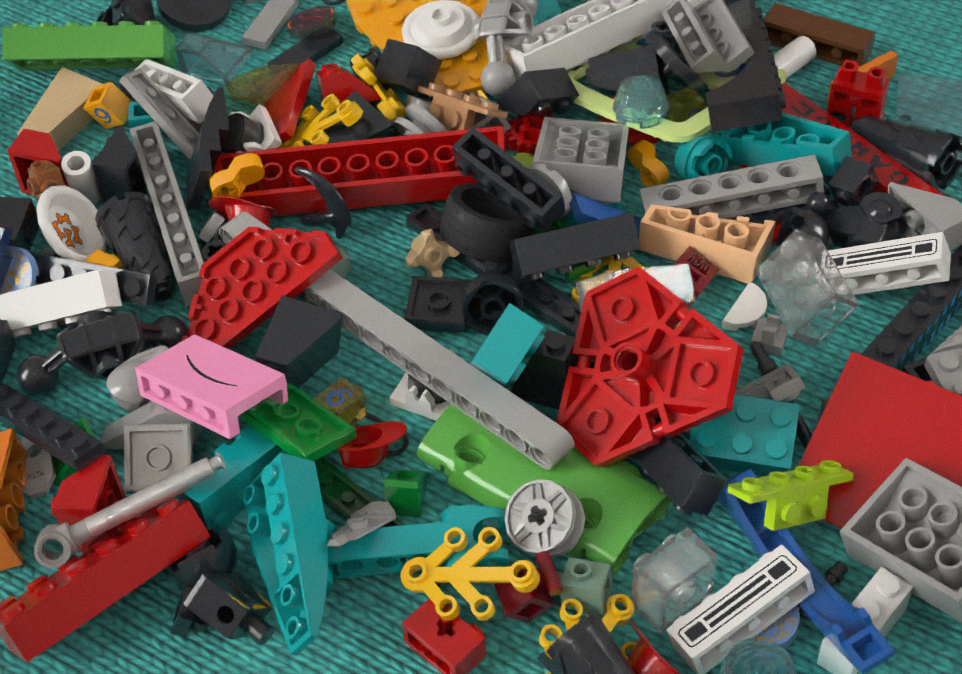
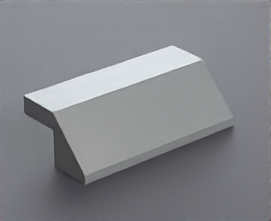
M675 0L661 11L690 68L694 72L733 71L755 53L724 0H703L696 7H693L688 0Z

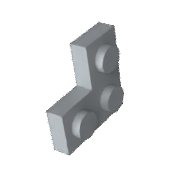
M787 363L736 389L735 395L761 399L770 396L774 401L789 402L800 395L799 391L806 387L800 376Z

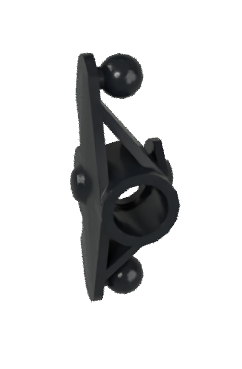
M814 192L807 198L806 204L803 209L818 213L825 220L829 229V236L841 248L922 235L917 230L911 229L901 219L902 207L900 202L894 196L884 192L870 193L862 199L860 205L840 207L836 200H830L823 192Z

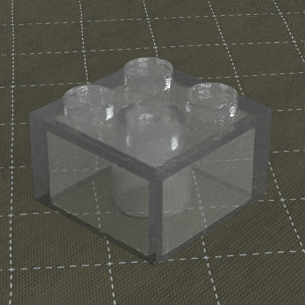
M688 527L677 535H669L660 547L650 554L645 553L641 555L633 565L631 600L634 604V609L660 634L671 626L678 617L687 614L702 603L708 595L712 594L717 554Z

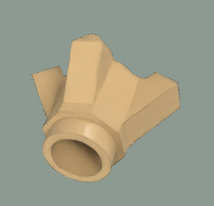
M428 229L421 231L420 235L413 239L411 250L406 255L405 260L407 268L423 265L430 277L444 278L441 266L446 258L449 256L456 257L462 252L451 247L446 241L435 239L433 230Z

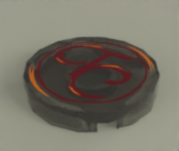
M331 6L312 7L289 19L286 24L287 31L290 37L299 40L308 38L307 34L311 33L314 36H319L335 26L337 15L335 9Z

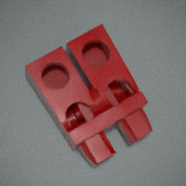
M845 60L833 80L827 113L832 116L834 113L845 115L846 120L840 122L849 128L852 122L854 123L856 119L866 115L884 120V108L890 79L886 78V70L884 68L874 66L869 69L868 73L858 71L859 64L856 61Z

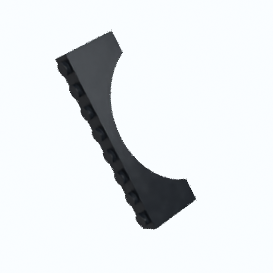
M754 0L726 3L755 53L747 59L749 63L736 77L706 93L711 130L715 132L782 120L781 109L786 108L784 91H782L777 65H775L774 53H772L768 32L765 28L764 18L762 17L761 7L756 8Z

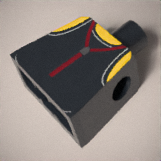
M238 572L202 574L183 603L188 609L228 639L249 636L258 645H263L274 632V628L264 620L271 610V605Z

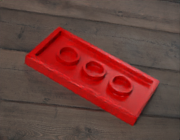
M310 59L285 73V76L282 75L274 80L271 86L278 79L280 81L271 90L269 89L270 92L263 106L267 108L282 144L293 138L316 66Z

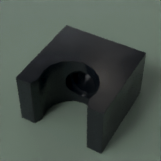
M0 197V223L13 229L8 246H16L30 251L39 228L32 198Z

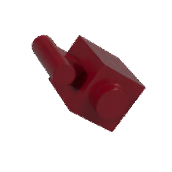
M542 551L536 555L539 568L536 567L539 572L540 581L533 591L521 593L515 590L511 583H494L505 617L529 623L554 605L551 596L563 592V587L548 551ZM523 569L519 571L516 577H524L528 570Z

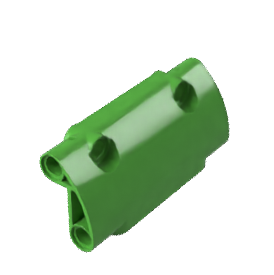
M452 404L433 424L417 450V458L445 473L448 476L447 482L451 487L464 492L487 507H499L506 510L513 493L523 484L536 479L551 480L572 491L583 504L585 524L579 541L565 555L573 558L586 556L590 561L610 564L612 574H616L624 565L633 540L665 515L672 500L669 495L661 492L654 484L643 479L638 469L622 459L606 467H598L575 446L550 470H546Z

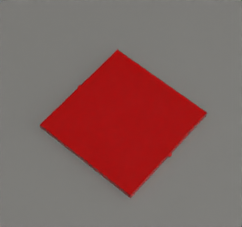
M853 351L851 352L798 465L810 467L819 465L824 460L839 462L842 468L854 473L852 481L829 486L825 519L821 520L840 529L846 525L905 458L962 487L961 395L936 386L933 381H924Z

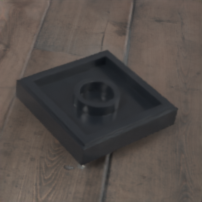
M413 276L404 320L418 329L466 332L467 322L462 311V295L471 280Z

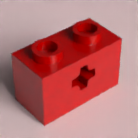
M430 598L402 622L404 642L442 674H469L486 657L485 635L481 629L473 623L467 624L459 615L450 621L442 619ZM449 603L443 607V612H449L453 606Z

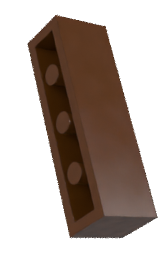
M774 3L764 17L768 38L773 46L783 48L797 37L806 36L816 47V59L842 66L844 61L848 59L856 61L860 67L867 62L872 54L875 32L778 3Z

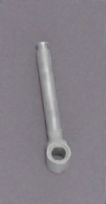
M216 452L217 456L209 460L205 457L71 526L67 522L61 525L52 524L46 526L40 531L34 546L36 560L47 568L62 566L67 562L70 555L81 550L80 544L215 477V472L223 468L226 471V463L223 457ZM51 539L58 540L63 545V549L56 553L50 552L45 548L44 543Z

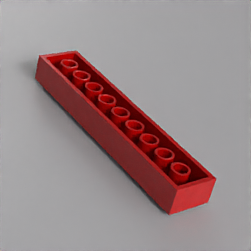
M503 126L475 128L507 152ZM470 129L220 154L214 169V174L228 169L234 158L243 154L254 153L259 155L265 175L260 181L247 185L239 199L273 207L279 212L277 216L327 211L325 201L319 191L311 182L294 171L296 167L311 170L329 181L340 193L348 209L445 200L455 186L464 183H477V180L470 175L466 177L457 170L452 146ZM220 213L222 216L225 217L224 221H228L227 216L225 214Z

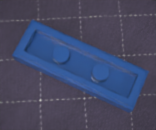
M575 192L571 194L572 201L569 202V206L575 220L578 222L588 223L627 214V212ZM633 215L639 239L641 219Z

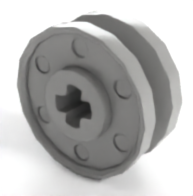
M414 103L408 104L405 108V113L410 121L397 117L393 122L400 136L448 131L433 115Z
M536 479L523 484L513 493L507 504L504 520L507 534L516 546L534 555L542 551H548L551 558L566 554L577 544L583 534L585 514L583 504L575 493L551 480Z

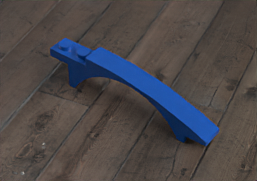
M749 469L728 479L717 500L749 539L753 550L760 558L767 552H772L780 545H783L810 571L815 592L798 605L861 674H865L896 655L895 650L873 625L870 614L865 608H857L851 605L830 586L802 551L787 528L772 531L764 526L766 501L750 504L728 493L729 484L742 482V479L746 477L757 478L753 471Z

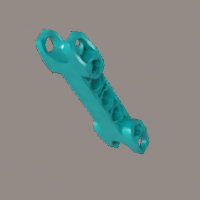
M472 504L452 506L443 510L441 522L380 527L357 540L348 541L342 546H328L326 594L333 589V579L401 573L403 566L409 560L416 557L427 558L444 543L446 531L457 527L462 529L467 536L468 544L464 550L454 552L439 566L451 567L479 542V533L484 528L493 527L499 534L507 531L504 520L506 510L499 507ZM487 519H497L498 521L490 522V521H485V520H487ZM326 520L327 541L329 542L331 536L335 533V525ZM461 536L453 537L451 544L458 543ZM500 547L498 550L487 554L474 567H507L510 565L508 550ZM489 561H499L497 563H488Z

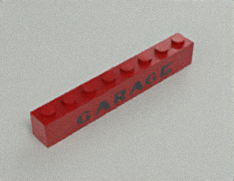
M785 82L782 84L786 108L781 109V112L849 131L852 158L872 164L879 180L871 193L884 192L889 194L888 184L893 182L945 196Z

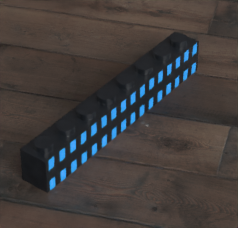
M962 245L951 255L949 281L925 284L861 355L902 371L903 365L912 363L962 306Z

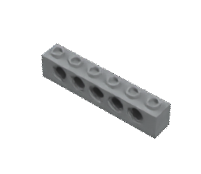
M814 154L641 188L640 196L644 215L651 204L689 209L692 215L707 214V212L719 213L718 218L726 219L806 203L811 193H824V183L821 169Z

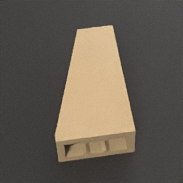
M63 67L59 70L18 131V135L24 128L49 133L59 151L94 120L83 107L92 89L103 84Z

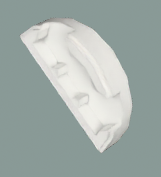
M752 282L748 283L723 319V329L738 331V328L748 326L754 328L759 318L764 319L767 311V299L760 287Z

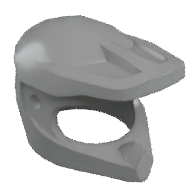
M158 346L136 354L120 364L108 376L106 385L112 399L128 414L151 402V400L140 395L135 368L168 350L169 348L166 346Z

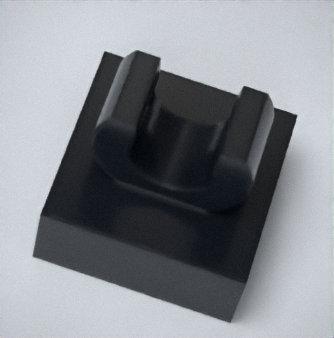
M186 586L177 602L170 630L171 634L184 637L189 627L197 632H205L209 625L183 604L192 591V587Z

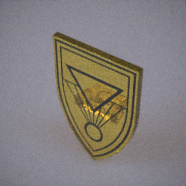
M283 64L257 68L225 83V89L233 99L251 100L252 103L259 105L262 100L269 99L298 68V65Z

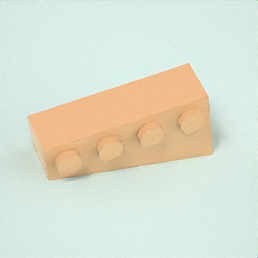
M651 204L640 222L639 243L641 249L638 250L677 261L685 250L691 246L696 250L694 255L698 252L697 257L702 255L701 260L705 257L703 262L708 260L707 265L711 262L709 267L714 264L720 269L716 274L747 284L749 282L753 283L771 249L776 221L764 220V224L749 222V217L737 216V220L718 218L719 213L707 212V214L692 215L689 209Z

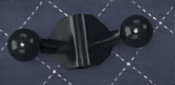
M92 311L83 315L72 325L57 335L58 346L48 355L37 354L25 358L18 367L17 380L21 388L27 393L33 395L46 394L56 386L59 378L58 370L66 363L92 379L107 380L108 376L120 364L137 354L142 340L149 341L153 348L158 346L171 348L180 343L183 336H187L188 329L181 319L172 315L161 316L150 324L139 322L137 315L133 312Z

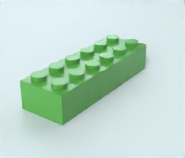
M121 21L118 22L117 26H108L106 22H92V26H82L81 23L67 22L65 26H55L53 23H39L38 27H29L25 23H13L12 27H3L2 60L19 70H59L63 67L66 69L137 68L146 59L169 68H176V36L164 25H161L159 21H146L145 25H135L134 22Z

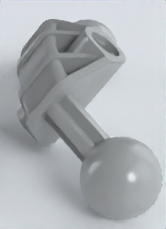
M488 0L482 17L474 20L475 42H487L489 64L484 67L481 73V85L492 96H503L516 81L513 68L505 62L503 39L527 36L533 33V17L537 12V0Z

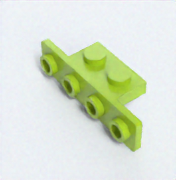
M824 460L819 465L810 467L797 466L795 470L787 472L774 471L770 472L769 476L760 478H743L742 482L729 484L728 493L750 504L766 501L764 526L772 531L825 519L829 486L852 481L854 473L842 468L839 462Z

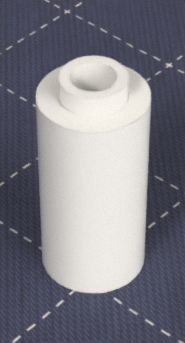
M799 36L774 54L775 65H777V68L784 70L786 78H788L816 57V47L808 37Z
M72 151L66 154L62 159L61 167L69 187L78 190L93 205L101 199V193L98 189V182L90 157L82 151Z

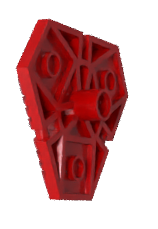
M638 266L585 293L572 354L578 357L577 366H569L556 423L568 431L574 440V446L594 465L606 467L626 458L628 455L637 453L639 450L642 451L649 446L658 444L661 437L666 435L674 437L680 432H685L692 427L701 425L703 422H708L732 410L744 348L693 308L689 310L687 303ZM591 360H595L594 369L590 368ZM660 416L662 422L656 424L654 418Z

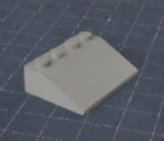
M544 117L533 165L539 163L548 165L545 168L550 171L554 169L560 173L570 189L585 197L597 200L603 204L620 203L629 127L618 123Z
M905 458L840 530L847 555L875 572L883 567L913 586L912 594L962 623V487Z

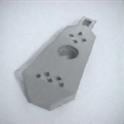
M22 436L21 443L26 449L27 454L26 486L22 487L21 490L29 498L35 499L48 494L56 478V470L53 465L52 454Z
M373 501L351 515V519L347 520V523L331 536L328 546H342L348 541L357 540L396 519L394 509L388 501Z

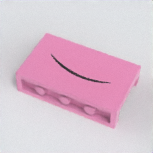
M195 334L135 368L141 396L228 439L240 433L238 415L266 398L280 404L288 401L285 374Z

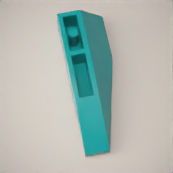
M280 452L243 490V502L246 508L247 530L250 534L252 551L290 654L298 655L318 637L328 579V541L326 519L315 461Z

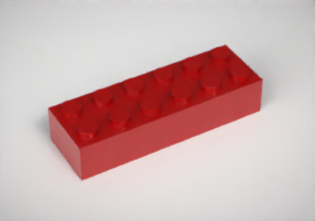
M171 498L149 509L138 518L134 517L118 525L119 530L108 538L106 535H103L93 540L87 546L89 549L78 558L76 555L70 556L67 562L57 567L59 570L46 578L43 575L30 582L26 586L28 591L16 599L14 596H11L0 602V635L10 651L28 663L210 538V534L190 501Z

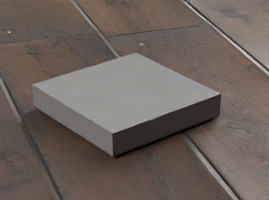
M191 423L123 425L124 492H138L193 464Z

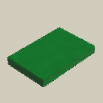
M291 383L287 385L288 401L286 403L280 404L266 398L240 414V419L288 454L315 461L356 439V428Z

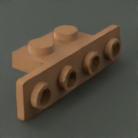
M430 82L429 87L418 86V92L433 97L429 113L448 131L471 129L474 125L476 112L487 116L507 118L508 112L499 110V104L484 100L480 103L481 98L467 94H464V97H462V91L449 88L445 91L446 86Z

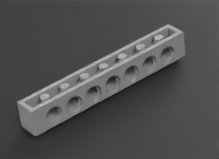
M154 121L130 128V133L185 306L188 307L191 306L193 295L198 294L202 280L198 276L201 265L204 262L159 126Z

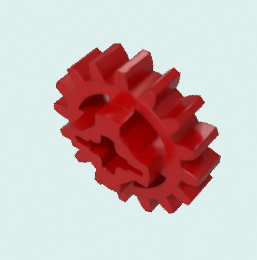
M517 114V120L510 118L509 124L511 128L505 132V143L509 145V150H516V155L518 153L535 155L544 117L553 118V114H548L547 116H523Z

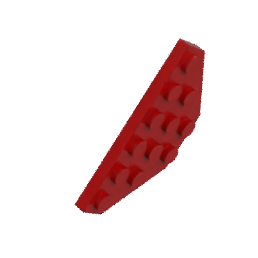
M248 226L201 265L198 277L202 278L198 294L193 295L187 317L191 320L187 336H183L181 342L195 334L230 350L274 314L281 296L295 298L343 259L342 254L331 237L324 231L299 232L297 229L283 228L265 230L260 227Z

